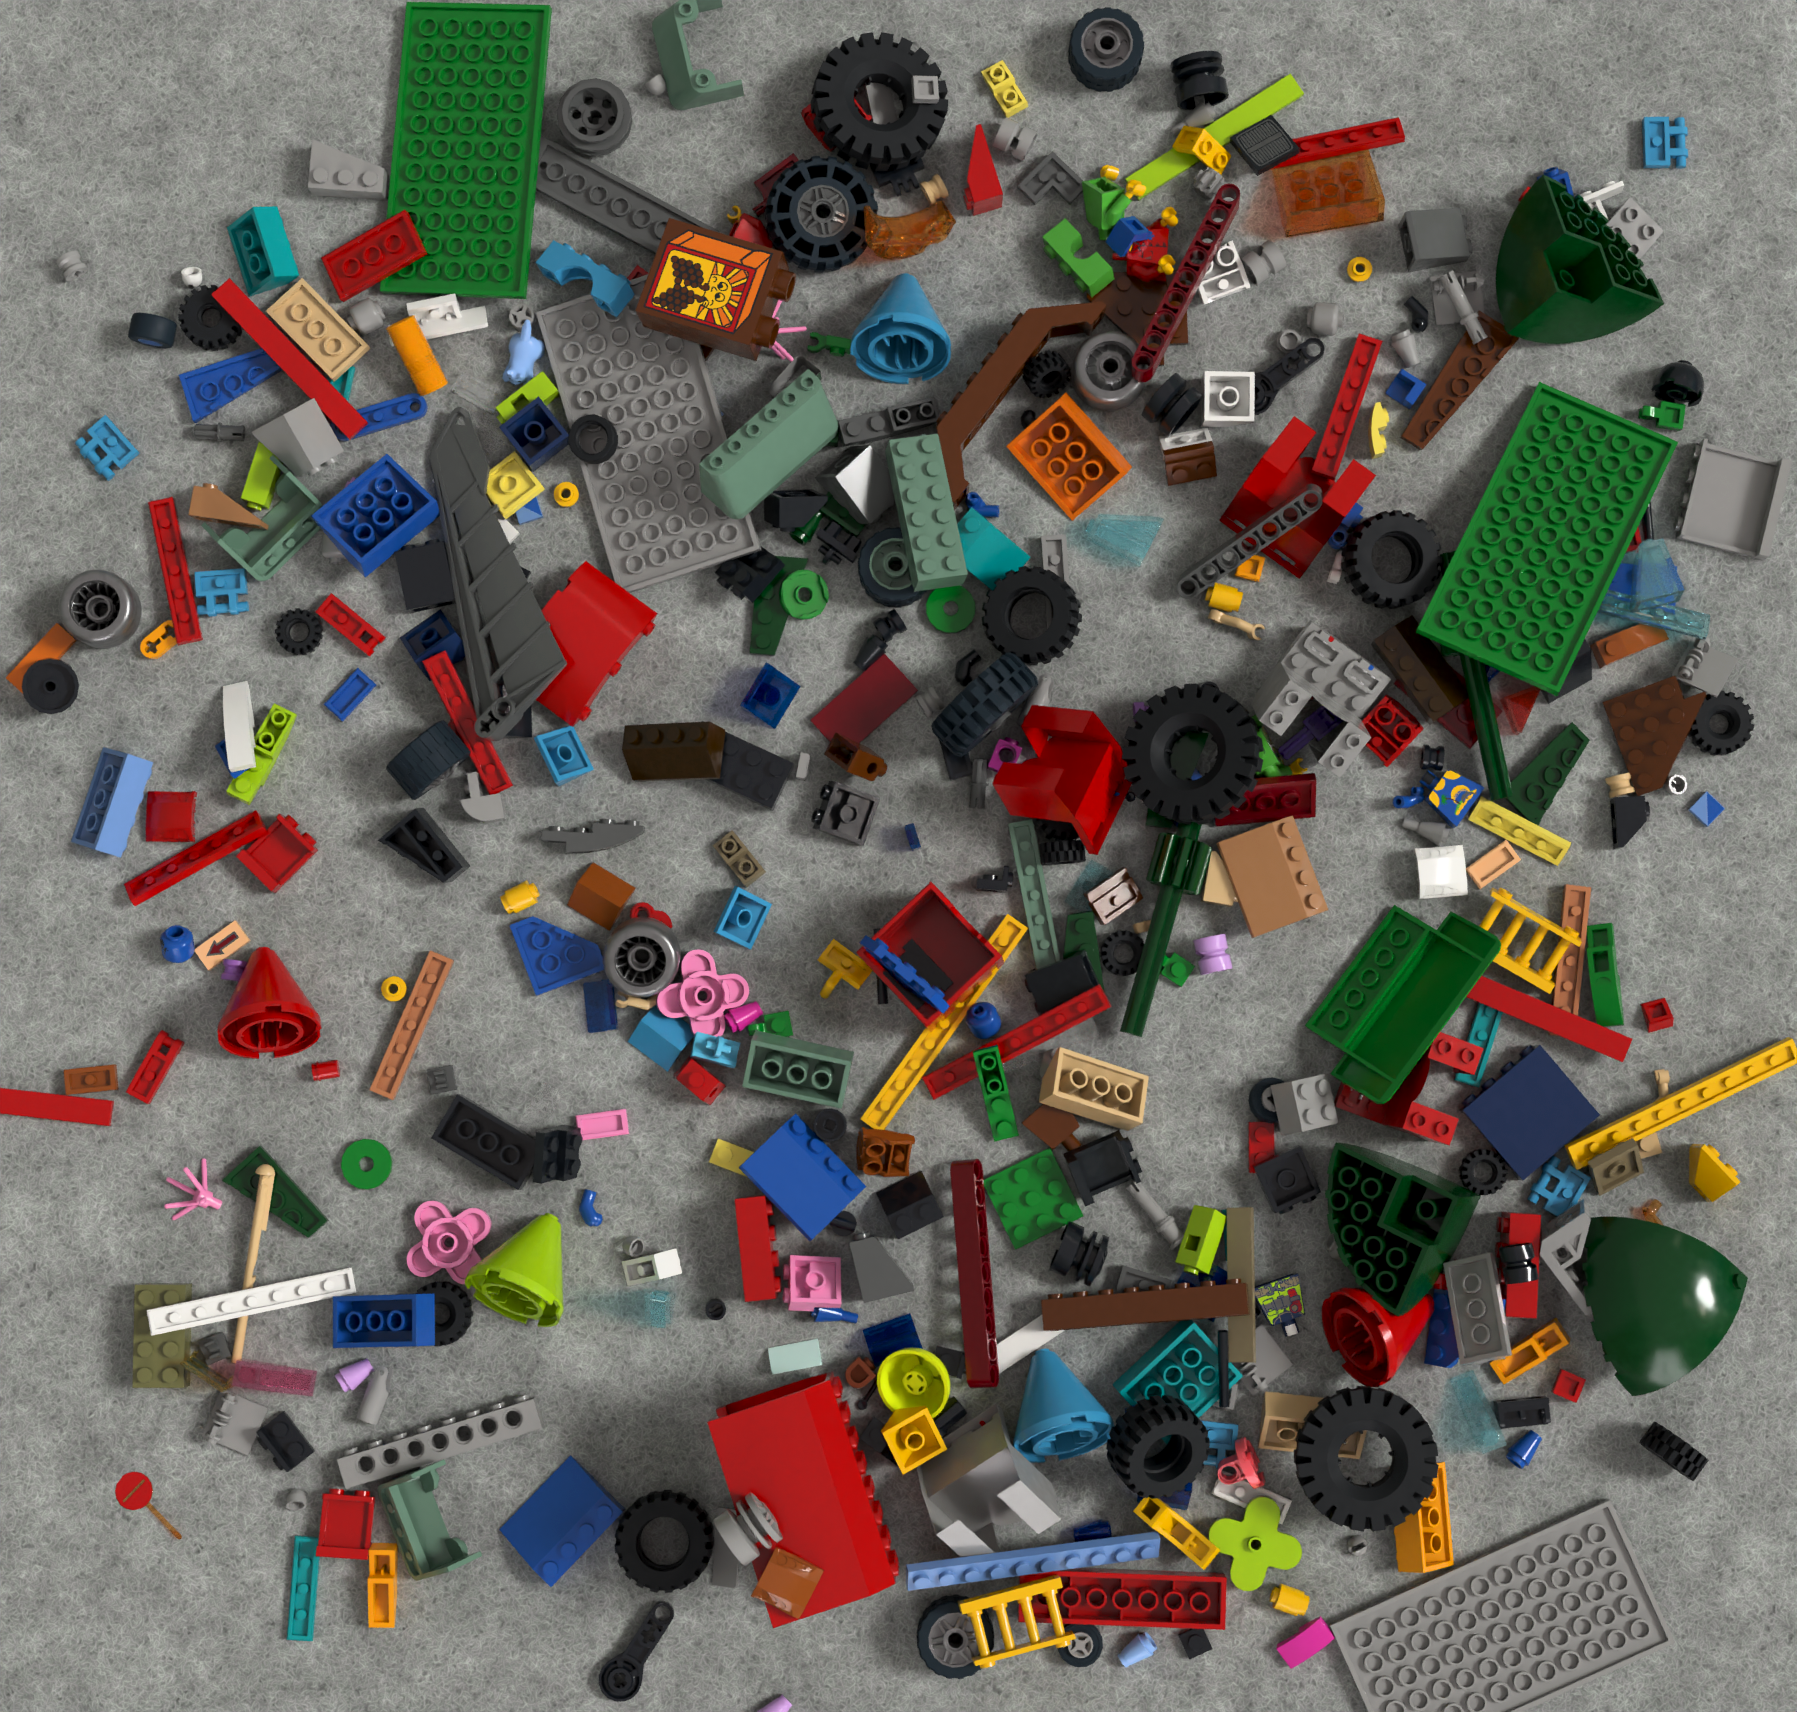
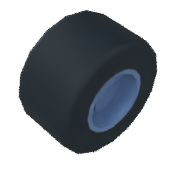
M140 312L134 313L131 318L128 337L143 345L165 349L171 348L174 343L177 324L162 316Z

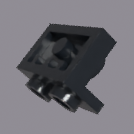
M285 1411L256 1431L259 1436L257 1438L259 1444L265 1450L269 1449L274 1455L273 1462L280 1470L291 1471L315 1452Z

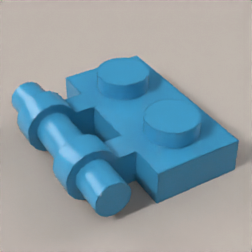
M1644 117L1642 119L1643 168H1669L1670 158L1676 159V168H1686L1688 149L1685 145V137L1688 136V128L1685 127V118H1675V126H1669V117ZM1670 137H1675V148H1670Z
M106 415L87 430L93 438L87 443L81 437L75 442L80 449V454L85 459L88 458L95 466L94 470L99 475H103L108 481L115 476V473L110 469L113 463L120 469H123L140 454ZM98 447H101L107 454L103 459L95 452Z
M245 568L194 572L196 597L206 598V605L197 606L198 615L208 614L209 617L217 616L219 613L238 615L239 612L249 611L248 601H238V595L248 594L247 572ZM228 596L229 603L216 604V597Z
M1552 1156L1548 1164L1545 1163L1541 1170L1543 1172L1537 1183H1533L1531 1186V1193L1527 1200L1536 1204L1540 1196L1544 1197L1547 1200L1542 1209L1557 1217L1578 1202L1591 1177L1576 1170L1571 1165H1567L1563 1172L1559 1171L1557 1167L1561 1160ZM1551 1177H1554L1558 1181L1552 1192L1545 1188Z
M1201 1420L1208 1431L1209 1448L1217 1449V1454L1208 1455L1207 1461H1204L1203 1464L1215 1466L1217 1469L1219 1462L1227 1458L1225 1457L1226 1450L1236 1451L1235 1440H1237L1239 1425Z

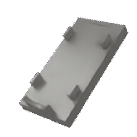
M1489 1252L1443 1263L1460 1365L1483 1364L1488 1361L1505 1359L1506 1356H1511L1512 1352L1494 1253Z

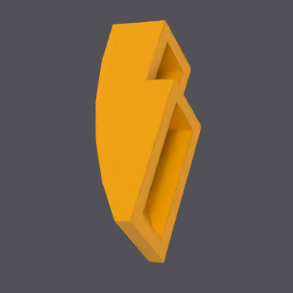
M1554 1318L1511 1347V1356H1506L1505 1359L1490 1361L1489 1364L1504 1385L1543 1362L1549 1355L1568 1345L1571 1338L1558 1319Z
M372 1543L369 1549V1628L395 1627L398 1567L397 1543Z

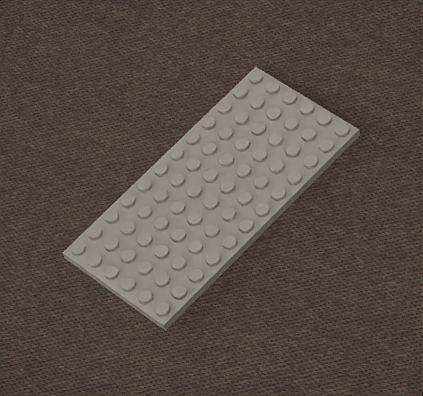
M648 274L630 280V287L635 295L618 317L599 308L591 294L536 312L570 429L578 418L585 415H598L608 420L615 427L618 435L617 449L609 460L600 464H589L581 459L579 461L614 581L629 593L762 550L751 512L741 519H732L701 492L699 463L726 441L728 435L701 344L645 328L635 311ZM598 425L587 426L579 437L581 448L589 454L601 452L607 444L606 431Z
M1610 1499L1597 1503L1329 1624L1368 1712H1523L1675 1643Z

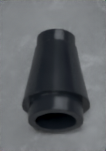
M872 633L870 637H866L853 663L863 671H866L867 668L886 653L885 649L888 647V644Z

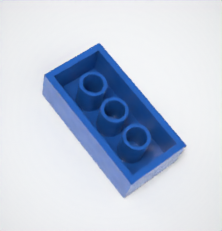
M435 1294L333 1296V1348L435 1346Z

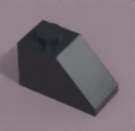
M1645 796L1614 797L1610 799L1613 849L1623 848L1647 821V817L1650 815L1649 802H1645Z
M873 1416L859 1438L898 1466L881 1433L885 1424Z

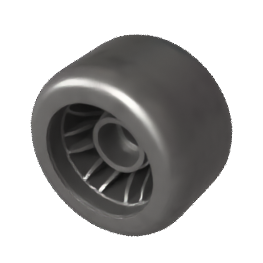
M1103 331L1090 336L1080 345L1074 356L1071 378L1075 392L1085 404L1100 411H1117L1129 406L1138 398L1145 382H1138L1132 376V358L1139 346L1132 337L1118 331ZM1105 364H1113L1116 366L1117 371L1108 373L1104 370L1103 366ZM1140 364L1137 367L1143 370L1147 369L1148 365Z
M88 570L76 575L67 583L59 600V614L66 630L73 637L91 647L112 648L119 646L133 636L140 624L142 607L137 592L127 581L110 571ZM107 605V613L103 617H100V609L103 606Z
M635 917L618 925L610 934L603 952V966L609 981L619 991L634 997H649L667 988L676 976L681 959L680 945L674 932L663 922L650 917ZM645 949L649 952L650 957L640 959L636 951Z

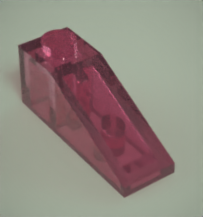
M241 1358L236 1361L232 1386L313 1396L317 1371Z

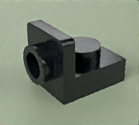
M1004 866L1002 880H998L996 875H983L982 879H977L976 891L1007 893V887H1012L1013 872H1009V866Z
M941 1346L936 1347L935 1355L943 1362L948 1374L962 1379V1374H966L965 1353Z

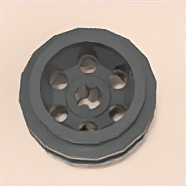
M597 78L581 80L569 87L560 98L557 109L558 127L567 144L578 153L593 157L608 155L620 148L628 138L632 126L631 108L622 90L613 83ZM589 100H594L591 105H586L584 103ZM607 101L612 106L606 109L603 107V103ZM576 111H579L581 113V117L579 119L573 118V115ZM599 117V123L593 125V118ZM616 118L614 125L611 126L609 120ZM584 128L587 130V134L584 135L578 131Z

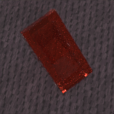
M1533 686L1500 700L1514 734L1519 735L1522 733L1541 690L1540 688Z

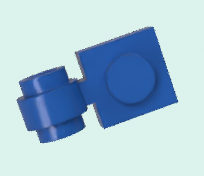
M1355 503L1329 538L1328 544L1330 547L1341 549L1347 544L1348 533L1346 531L1350 526L1354 529L1363 518L1360 515L1363 507L1358 503ZM1334 536H1340L1342 541H1336L1334 539Z

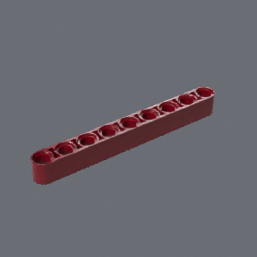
M1224 184L1219 188L1132 358L1131 372L1133 378L1138 382H1147L1155 374L1239 209L1240 190L1234 184ZM1230 197L1234 200L1228 202L1225 201L1224 198ZM1221 218L1223 219V221L1215 222L1213 221V219ZM1208 238L1211 239L1213 242L1204 243L1202 240ZM1198 259L1201 260L1202 263L1194 264L1191 261ZM1183 280H1189L1192 283L1189 285H1183L1180 282ZM1178 301L1181 304L1178 306H1172L1170 302ZM1161 322H1168L1170 326L1161 327L1159 324ZM1151 343H1157L1160 346L1157 348H1150L1148 345ZM1140 364H1146L1149 367L1147 369L1142 370L1139 369L1137 366Z
M979 1159L956 1160L951 1163L950 1175L966 1378L968 1386L972 1389L996 1387L999 1383V1366L983 1168Z

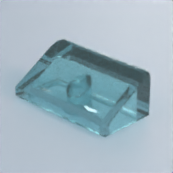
M1091 860L1064 902L1080 912L1092 911L1088 904V899L1083 894L1113 874V872Z

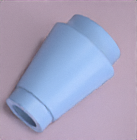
M1147 1632L1143 1634L1138 1633L1118 1654V1658L1125 1667H1128L1154 1655L1153 1652L1157 1650V1646Z

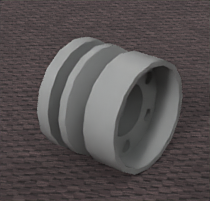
M752 1492L745 1496L750 1508L741 1500L736 1502L740 1513L739 1516L726 1509L713 1519L724 1542L744 1566L760 1556L756 1545L758 1541L767 1549L772 1547L771 1541L767 1536L768 1534L776 1543L783 1539L775 1517L765 1503L761 1502Z

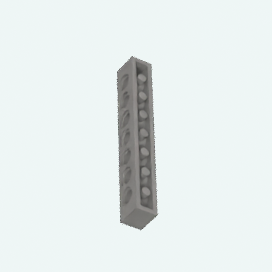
M529 1394L514 1398V1404L505 1406L504 1402L489 1406L490 1411L481 1413L480 1409L465 1413L466 1418L456 1421L455 1417L440 1421L442 1426L433 1429L431 1424L417 1428V1434L407 1436V1433L403 1432L391 1436L393 1440L391 1442L383 1444L381 1439L368 1443V1449L358 1451V1447L343 1451L344 1456L337 1459L345 1489L542 1429L544 1422L536 1397L529 1398ZM509 1411L519 1413L520 1422L518 1424L509 1422ZM486 1418L494 1420L496 1424L494 1431L489 1432L485 1430L483 1422ZM461 1426H467L471 1430L470 1439H463L459 1435V1428ZM440 1433L446 1437L447 1443L444 1447H440L435 1443L434 1438L436 1434ZM412 1441H417L422 1445L421 1454H414L411 1451L410 1444ZM387 1449H394L397 1452L398 1458L395 1462H391L386 1458ZM363 1456H368L372 1459V1469H365L362 1466L361 1460Z

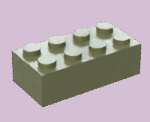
M192 1283L135 1284L132 1388H185L190 1386V1370L183 1365L187 1364L189 1366L191 1360V1328L151 1336L146 1310L192 1301Z

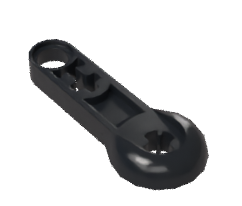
M1307 339L1264 372L1255 373V389L1259 392L1257 393L1258 399L1254 402V415L1265 412L1271 406L1280 389L1323 357L1325 349L1320 339ZM1317 344L1320 347V353L1317 356H1309L1306 352L1308 345ZM1301 351L1304 359L1297 364L1298 369H1288V360L1297 361L1300 358L1298 353Z
M665 1601L656 1603L626 1650L609 1660L602 1667L599 1674V1686L602 1693L608 1699L616 1702L627 1701L639 1692L642 1684L644 1663L674 1617V1609L670 1603ZM660 1606H665L670 1611V1617L665 1621L659 1620L655 1615L656 1609ZM651 1618L657 1625L663 1626V1629L660 1631L657 1627L653 1633L655 1640L650 1639L648 1642H645L642 1631H649L653 1625L648 1623ZM616 1673L618 1676L620 1673L625 1674L624 1680L627 1684L623 1686L621 1683L620 1687L615 1685L616 1679L613 1676Z

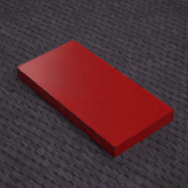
M403 210L321 257V260L339 299L345 302L427 255V251L409 213Z

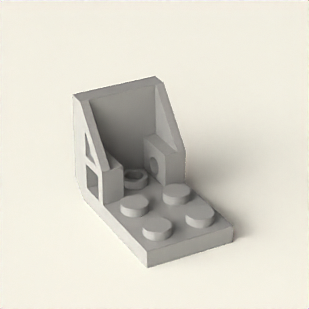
M1582 1199L1541 1227L1540 1256L1583 1313L1588 1316L1592 1313L1591 1306H1586L1584 1286H1588L1587 1280L1583 1282L1578 1276L1580 1272L1574 1264L1582 1256L1591 1222L1590 1207Z

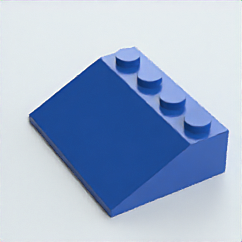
M386 454L312 514L311 517L345 558L366 578L390 558L394 552H397L438 518L440 512L437 501Z
M796 1113L739 1167L809 1241L819 1234L866 1187Z
M570 1455L499 1530L529 1566L552 1587L623 1513L625 1508Z

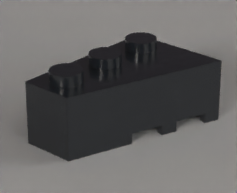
M415 808L378 840L398 852L399 855L417 864L418 867L443 883L453 882L470 867L469 863L424 808Z

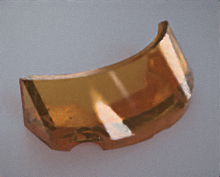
M937 201L923 210L900 217H883L875 214L870 206H864L866 243L876 256L883 259H904L924 252L928 245L938 244L945 240L956 223V220L943 201Z

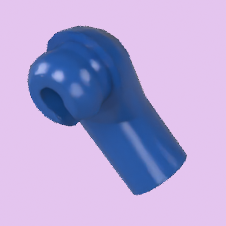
M970 492L966 495L965 502L969 509L971 507L984 517H999V505H986L976 492Z
M1411 787V796L1394 797V807L1409 808L1423 802L1425 796H1423L1424 788Z
M585 1189L579 1206V1212L588 1226H599L602 1223L603 1217L601 1214L596 1213L593 1207L597 1192Z

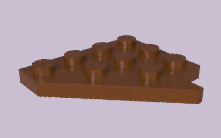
M1173 270L1171 275H1166V281L1151 280L1149 282H1144L1135 276H1130L1127 272H1113L1115 279L1092 298L1086 292L1087 300L1090 303L1103 302L1106 304L1104 316L1124 334L1132 337L1140 344L1177 270ZM1183 280L1180 283L1186 285V280ZM1178 301L1170 302L1172 306H1178L1181 304ZM1187 311L1169 345H1188ZM1161 322L1159 324L1161 327L1170 326L1168 322ZM1151 343L1148 346L1150 348H1157L1160 345ZM1164 356L1159 366H1164Z
M1676 676L1602 702L1627 770L1631 775L1637 796L1663 788L1707 696L1704 691L1684 699Z

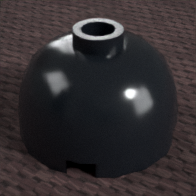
M1680 360L1667 364L1659 370L1651 390L1652 392L1656 391L1655 397L1659 400L1676 403L1675 400L1688 402L1687 407L1700 403L1704 392V380L1696 367L1692 366L1688 361Z

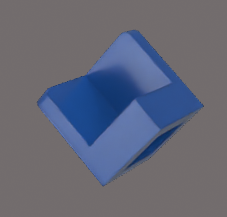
M1135 216L1125 217L1117 221L1105 242L1120 257H1124L1133 242L1146 240L1150 231Z
M1401 369L1387 389L1386 395L1410 410L1427 384Z

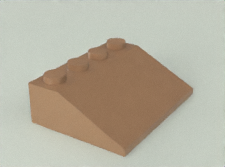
M1293 815L1216 843L1252 938L1328 910Z

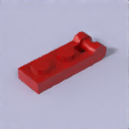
M332 593L316 610L319 616L369 657L375 652L373 649L376 645L386 639V637ZM365 632H368L371 637L364 643L360 638Z
M161 1030L126 1093L146 1104H150L185 1042L178 1038L174 1040L169 1037V1033ZM163 1045L170 1048L167 1055L160 1052Z

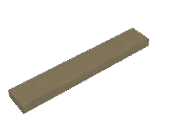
M1227 1208L1228 1279H1241V1283L1248 1284L1250 1315L1228 1317L1229 1362L1256 1363L1254 1208Z

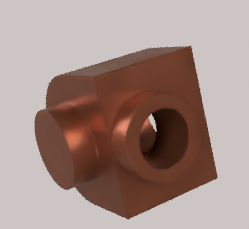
M858 1356L847 1367L845 1373L846 1380L852 1387L862 1388L876 1376L873 1370L877 1367L867 1356L864 1359Z

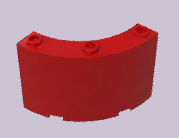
M587 561L578 567L567 579L568 584L562 592L557 590L542 609L546 621L550 622V629L567 662V666L536 700L572 727L580 720L584 722L592 712L590 706L610 676L614 677L622 667L620 662L644 635L648 637L656 626L653 622L658 614Z

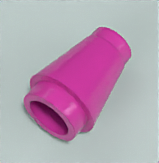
M757 1001L728 1010L724 1018L732 1033L736 1031L741 1032L761 1016L763 1012Z

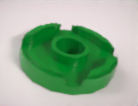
M797 570L787 575L779 589V601L784 611L791 617L800 620L812 619L821 614L829 599L828 586L824 579L810 570ZM801 588H806L810 593V597L806 602L801 601L798 597V591Z
M960 585L938 588L929 595L926 603V615L936 630L946 634H956L965 630L972 623L975 616V602L972 594ZM954 602L958 606V611L955 615H947L944 612L943 607L946 603Z
M362 1139L355 1141L346 1149L342 1156L341 1168L344 1177L351 1185L359 1189H372L379 1187L387 1180L392 1172L393 1161L389 1150L382 1143L372 1139ZM364 1157H370L374 1162L373 1168L368 1172L363 1171L360 1167V1161Z

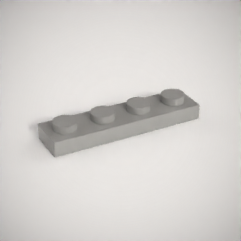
M1066 534L1041 536L1043 569L1054 572L1069 585ZM1045 596L1046 626L1048 629L1051 625L1054 611L1052 603Z

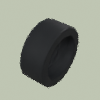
M585 415L578 418L572 424L568 433V443L571 451L579 459L589 464H600L609 460L614 455L618 446V435L615 427L608 420L598 415ZM590 425L602 427L607 434L605 448L596 454L585 452L579 444L581 432Z

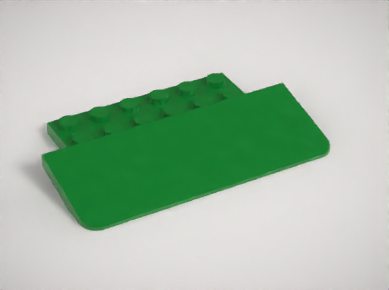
M1394 905L1305 1025L1310 1031L1345 1053L1330 1074L1376 1104L1388 1102L1501 949V941L1498 937L1451 911L1436 930Z

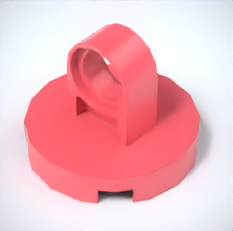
M1246 1437L1235 1440L1237 1454L1224 1458L1219 1462L1217 1467L1218 1479L1222 1483L1229 1485L1247 1479L1253 1489L1264 1486L1265 1476L1263 1471L1258 1473V1463L1260 1461L1251 1442L1246 1440ZM1231 1466L1235 1468L1236 1473L1232 1476H1226L1222 1473V1469Z

